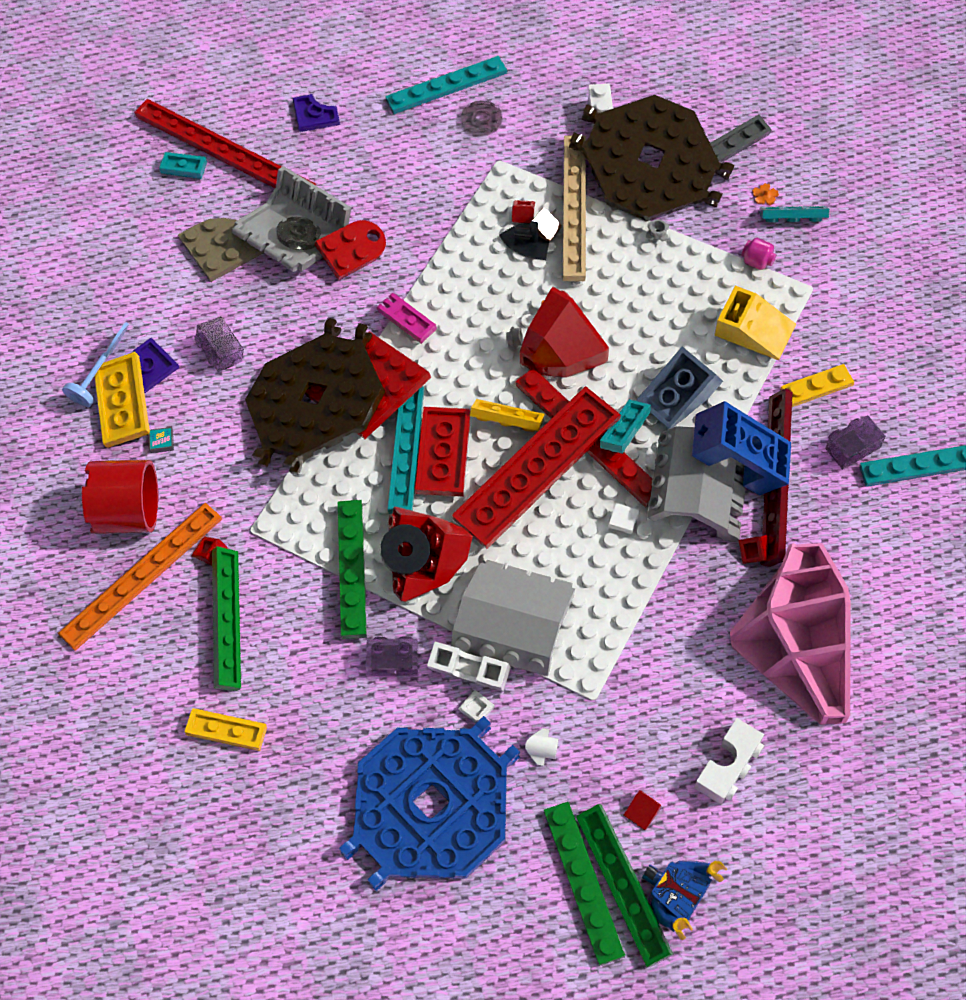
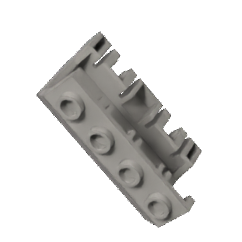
M675 426L660 433L647 518L658 521L670 515L690 516L716 529L717 537L725 541L739 542L741 522L730 515L741 516L743 514L745 487L743 486V478L738 474H744V465L732 457L711 466L692 456L695 427Z

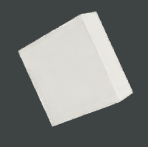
M616 503L609 522V528L632 534L639 510Z
M474 690L458 710L476 724L483 716L487 717L495 705Z

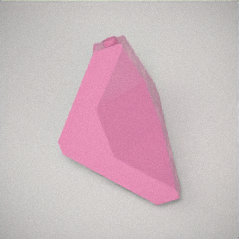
M792 543L788 546L780 568L730 631L731 647L820 725L846 723L850 717L851 601L848 586L823 543L797 545Z

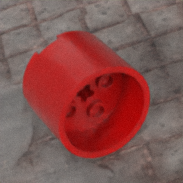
M151 460L89 461L85 468V474L89 475L86 479L85 487H82V508L85 523H90L92 527L90 528V533L153 532L157 522L159 502L158 480L153 462Z

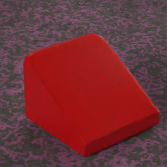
M515 200L512 206V222L530 223L533 221L535 202Z
M767 535L738 540L743 564L767 560Z
M204 536L193 552L192 557L212 566V550L217 546L226 549L228 547L220 539Z
M639 790L623 816L646 831L660 811L661 804Z

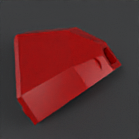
M552 287L527 329L520 348V364L528 369L534 368L544 376L569 377L606 363L608 361L609 347L573 298L565 291Z
M394 507L393 513L388 518L389 530L398 525L408 524L419 528L427 536L430 543V555L427 563L417 572L403 575L392 572L393 592L401 601H408L447 584L467 561L473 536L464 528L444 519ZM407 543L399 544V553L402 556H409L412 551L410 545Z

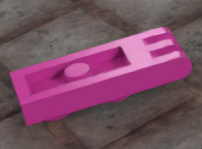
M391 293L389 299L386 298L383 301V305L379 304L376 307L379 313L421 344L437 330L434 322L395 293Z

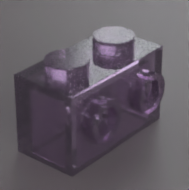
M221 316L197 325L196 335L194 336L195 343L198 348H202L208 363L213 365L217 372L242 362L244 348Z
M867 415L862 419H854L842 430L837 429L833 431L828 437L825 449L843 470L880 449L886 436Z
M402 636L398 639L375 637L367 640L366 671L368 676H418V639Z

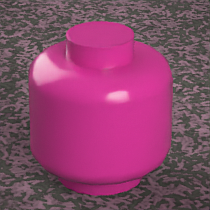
M754 238L752 241H747L741 256L744 257L746 265L763 270L767 266L771 267L777 254L774 253L773 244L760 238Z

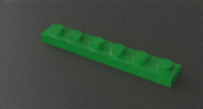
M362 500L338 501L342 640L367 638Z
M217 546L212 550L214 688L238 691L241 689L238 551Z
M569 801L544 809V815L598 965L602 966L625 958L624 950Z
M597 804L577 815L576 818L646 967H652L673 956L674 954L603 806Z

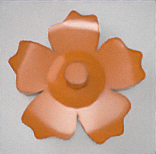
M766 183L760 185V189L754 187L752 190L757 204H765L766 201L769 206L774 205L775 197L779 196V190H775V188L770 189V184Z

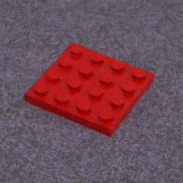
M371 333L372 338L365 348L385 393L366 430L358 433L364 440L431 378L429 371L373 333ZM314 386L308 389L305 394L318 404L326 388Z

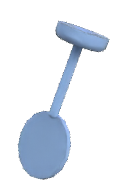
M127 322L121 327L106 353L104 352L100 356L82 385L80 386L75 383L64 385L62 391L69 399L85 407L92 405L93 396L86 388L103 362L112 354L129 326Z

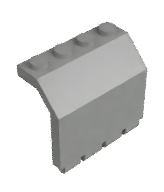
M283 166L278 169L276 188L267 203L237 220L232 233L244 241L247 240V243L261 252L264 251V254L275 261H281V264L291 271L299 270L302 272L323 258L315 246L316 240L348 225L352 207Z
M487 560L485 564L480 562L462 596L452 631L451 646L474 656L490 657L507 662L512 667L548 676L558 632L574 597L575 588H572L573 583L560 579H555L554 582H551V577L534 572L528 576L527 570L512 566L504 569V564Z

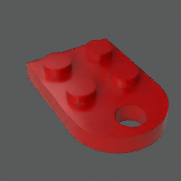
M358 220L316 240L315 246L336 278L340 280L380 258L386 247V237L382 229L375 223ZM370 233L375 234L378 240L371 241L367 235Z

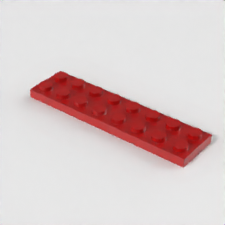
M585 386L452 514V519L488 549L611 426L621 419V414Z

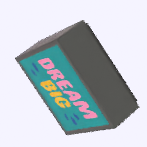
M172 427L150 430V453L174 451Z

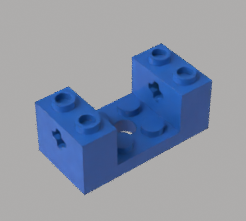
M726 401L696 414L692 456L711 466L732 457L744 465L743 486L759 496L789 484L790 441Z

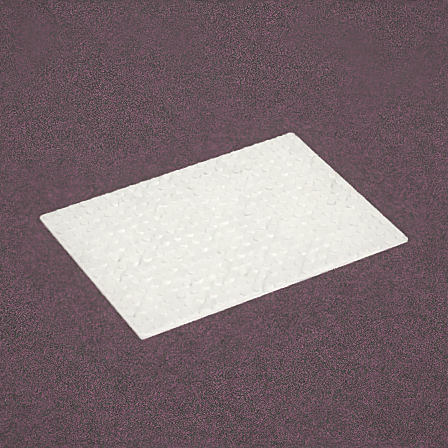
M497 161L404 299L405 302L434 322L437 330L421 344L393 322L389 321L379 336L380 339L429 371L431 378L423 385V408L471 409L475 400L479 399L545 414L516 386V380L530 369L520 364L521 346H518L517 349H514L512 345L509 346L506 332H510L512 326L514 328H521L524 340L527 329L539 310L542 300L546 298L550 289L555 287L560 291H565L573 298L608 345V361L569 377L542 376L569 401L586 386L620 413L629 399L637 401L636 399L683 346L723 380L721 385L703 404L676 425L695 427L697 413L723 401L748 415L776 362V359L714 336L717 320L734 287L738 286L758 294L795 323L811 296L813 287L768 268L763 270L746 265L741 257L671 229L667 230L668 239L666 241L649 240L646 238V233L649 232L647 224L651 221H645L587 195L586 280L563 281L564 186L506 162ZM515 200L534 201V218L544 208L562 225V228L549 242L546 260L522 256L506 246L499 237L507 229L523 224L512 222V206ZM397 409L365 440L353 432L343 437L344 441L328 449L323 447L313 452L314 456L304 461L299 475L288 472L251 527L252 534L339 576L338 501L362 500L365 589L451 632L453 631L462 596L480 562L485 564L487 560L504 564V569L512 566L527 570L528 576L534 572L551 577V582H554L555 579H560L573 583L572 588H575L574 597L558 632L550 672L548 676H541L590 700H596L693 517L670 515L658 521L647 518L649 505L645 508L586 452L488 549L473 537L467 561L447 584L408 601H401L393 592L392 571L384 565L380 555L382 538L389 531L388 518L390 514H388V501L398 415ZM650 413L624 452L653 478L660 433L669 430V428ZM547 414L544 415L541 428L551 420ZM471 416L464 497L421 495L415 493L413 511L438 517L460 526L452 519V514L538 431L529 432L517 426H502L499 422L480 421L476 417ZM616 503L639 510L632 534L609 528V522Z

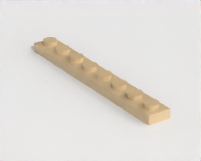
M564 135L563 281H585L586 158L583 152L568 148L572 136Z

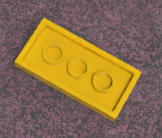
M132 352L103 362L95 374V384L103 445L109 448L150 434L139 355L136 352Z

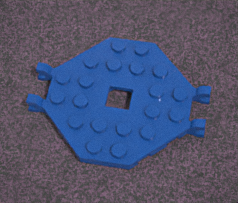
M485 716L471 729L445 730L444 728H423V730L397 727L358 762L353 837L339 847V850L349 860L362 846L381 868L367 879L375 891H378L390 877L467 879L505 842L507 768L520 758V751L512 745L499 758L480 739V737H483L491 730V722ZM433 785L449 803L433 818H428L415 805L414 801Z

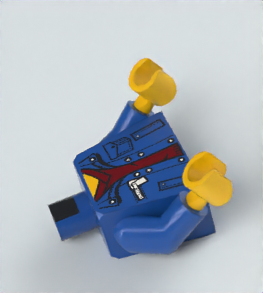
M678 861L676 863L670 862L663 873L649 864L642 879L655 886L649 899L651 900V908L658 923L676 932L679 939L684 940L686 937L682 930L686 928L691 931L693 930L688 920L712 882V879L709 877L712 876L716 881L722 882L724 878L717 872L721 869L727 870L726 866L721 861H713L712 863Z

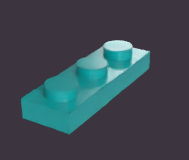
M826 206L760 207V217L765 219V222H779V218H787L788 222H800L801 218H809V221L820 222L823 221V218H829L830 209Z
M629 399L620 411L621 419L611 426L601 438L600 448L623 454L650 414L651 405Z

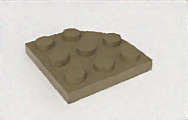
M229 218L207 219L178 234L180 241L210 282L264 253V251L261 252L247 243V240L244 241L232 233L237 220Z

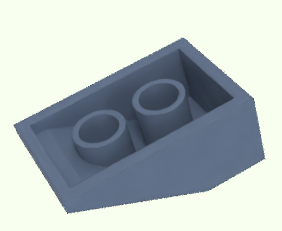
M682 346L636 400L650 404V413L671 429L703 404L721 385L723 380Z

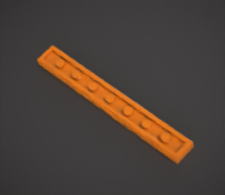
M205 502L59 631L58 635L76 651L222 520V517Z

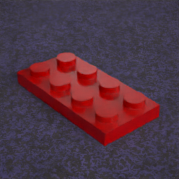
M423 408L415 485L416 494L464 497L471 409Z

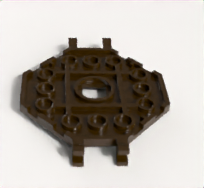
M652 95L601 113L597 112L593 106L586 104L581 120L594 123V127L587 141L580 134L574 132L568 148L583 152L586 160L588 159L592 168V174L598 186L600 185L607 205L645 221L655 219L656 216L665 213L669 214L681 210L683 207L693 203L704 202L717 208L723 193L718 191L709 192L710 183L714 174L728 180L735 165L728 162H719L694 110L657 95ZM650 146L664 154L658 168L638 160L643 147Z
M327 318L324 324L323 335L265 363L245 399L262 447L257 448L252 454L253 458L260 459L258 461L259 466L267 468L273 453L287 456L284 464L290 466L289 472L299 475L304 461L314 456L313 452L323 447L328 449L344 441L343 437L353 432L358 434L366 430L385 393L365 348L372 338V334L366 332L368 328L366 324L358 323L355 330V339L351 340L337 337L342 331L341 328L335 327L336 319ZM320 386L326 388L318 404L301 401L305 392L311 387Z

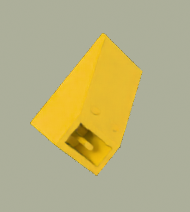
M735 286L717 320L714 336L779 361L796 323L758 294Z

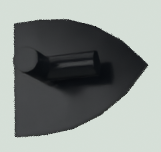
M537 221L516 225L499 235L505 245L514 252L525 257L546 260L549 242L539 237V223Z

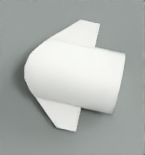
M542 728L533 734L525 744L526 751L537 765L544 766L545 758L556 759L559 739L548 737L550 730L548 728Z

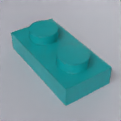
M165 152L159 169L161 174L202 179L207 160L206 157Z

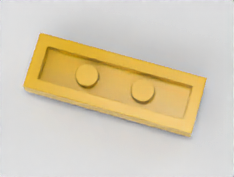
M842 364L782 385L780 390L787 388L793 392L792 407L851 387L855 382L846 366Z
M479 399L475 400L470 411V416L476 417L480 421L499 422L500 425L507 427L517 426L529 432L540 430L545 415L539 412Z
M192 708L184 732L187 736L260 751L267 731V725L265 723Z

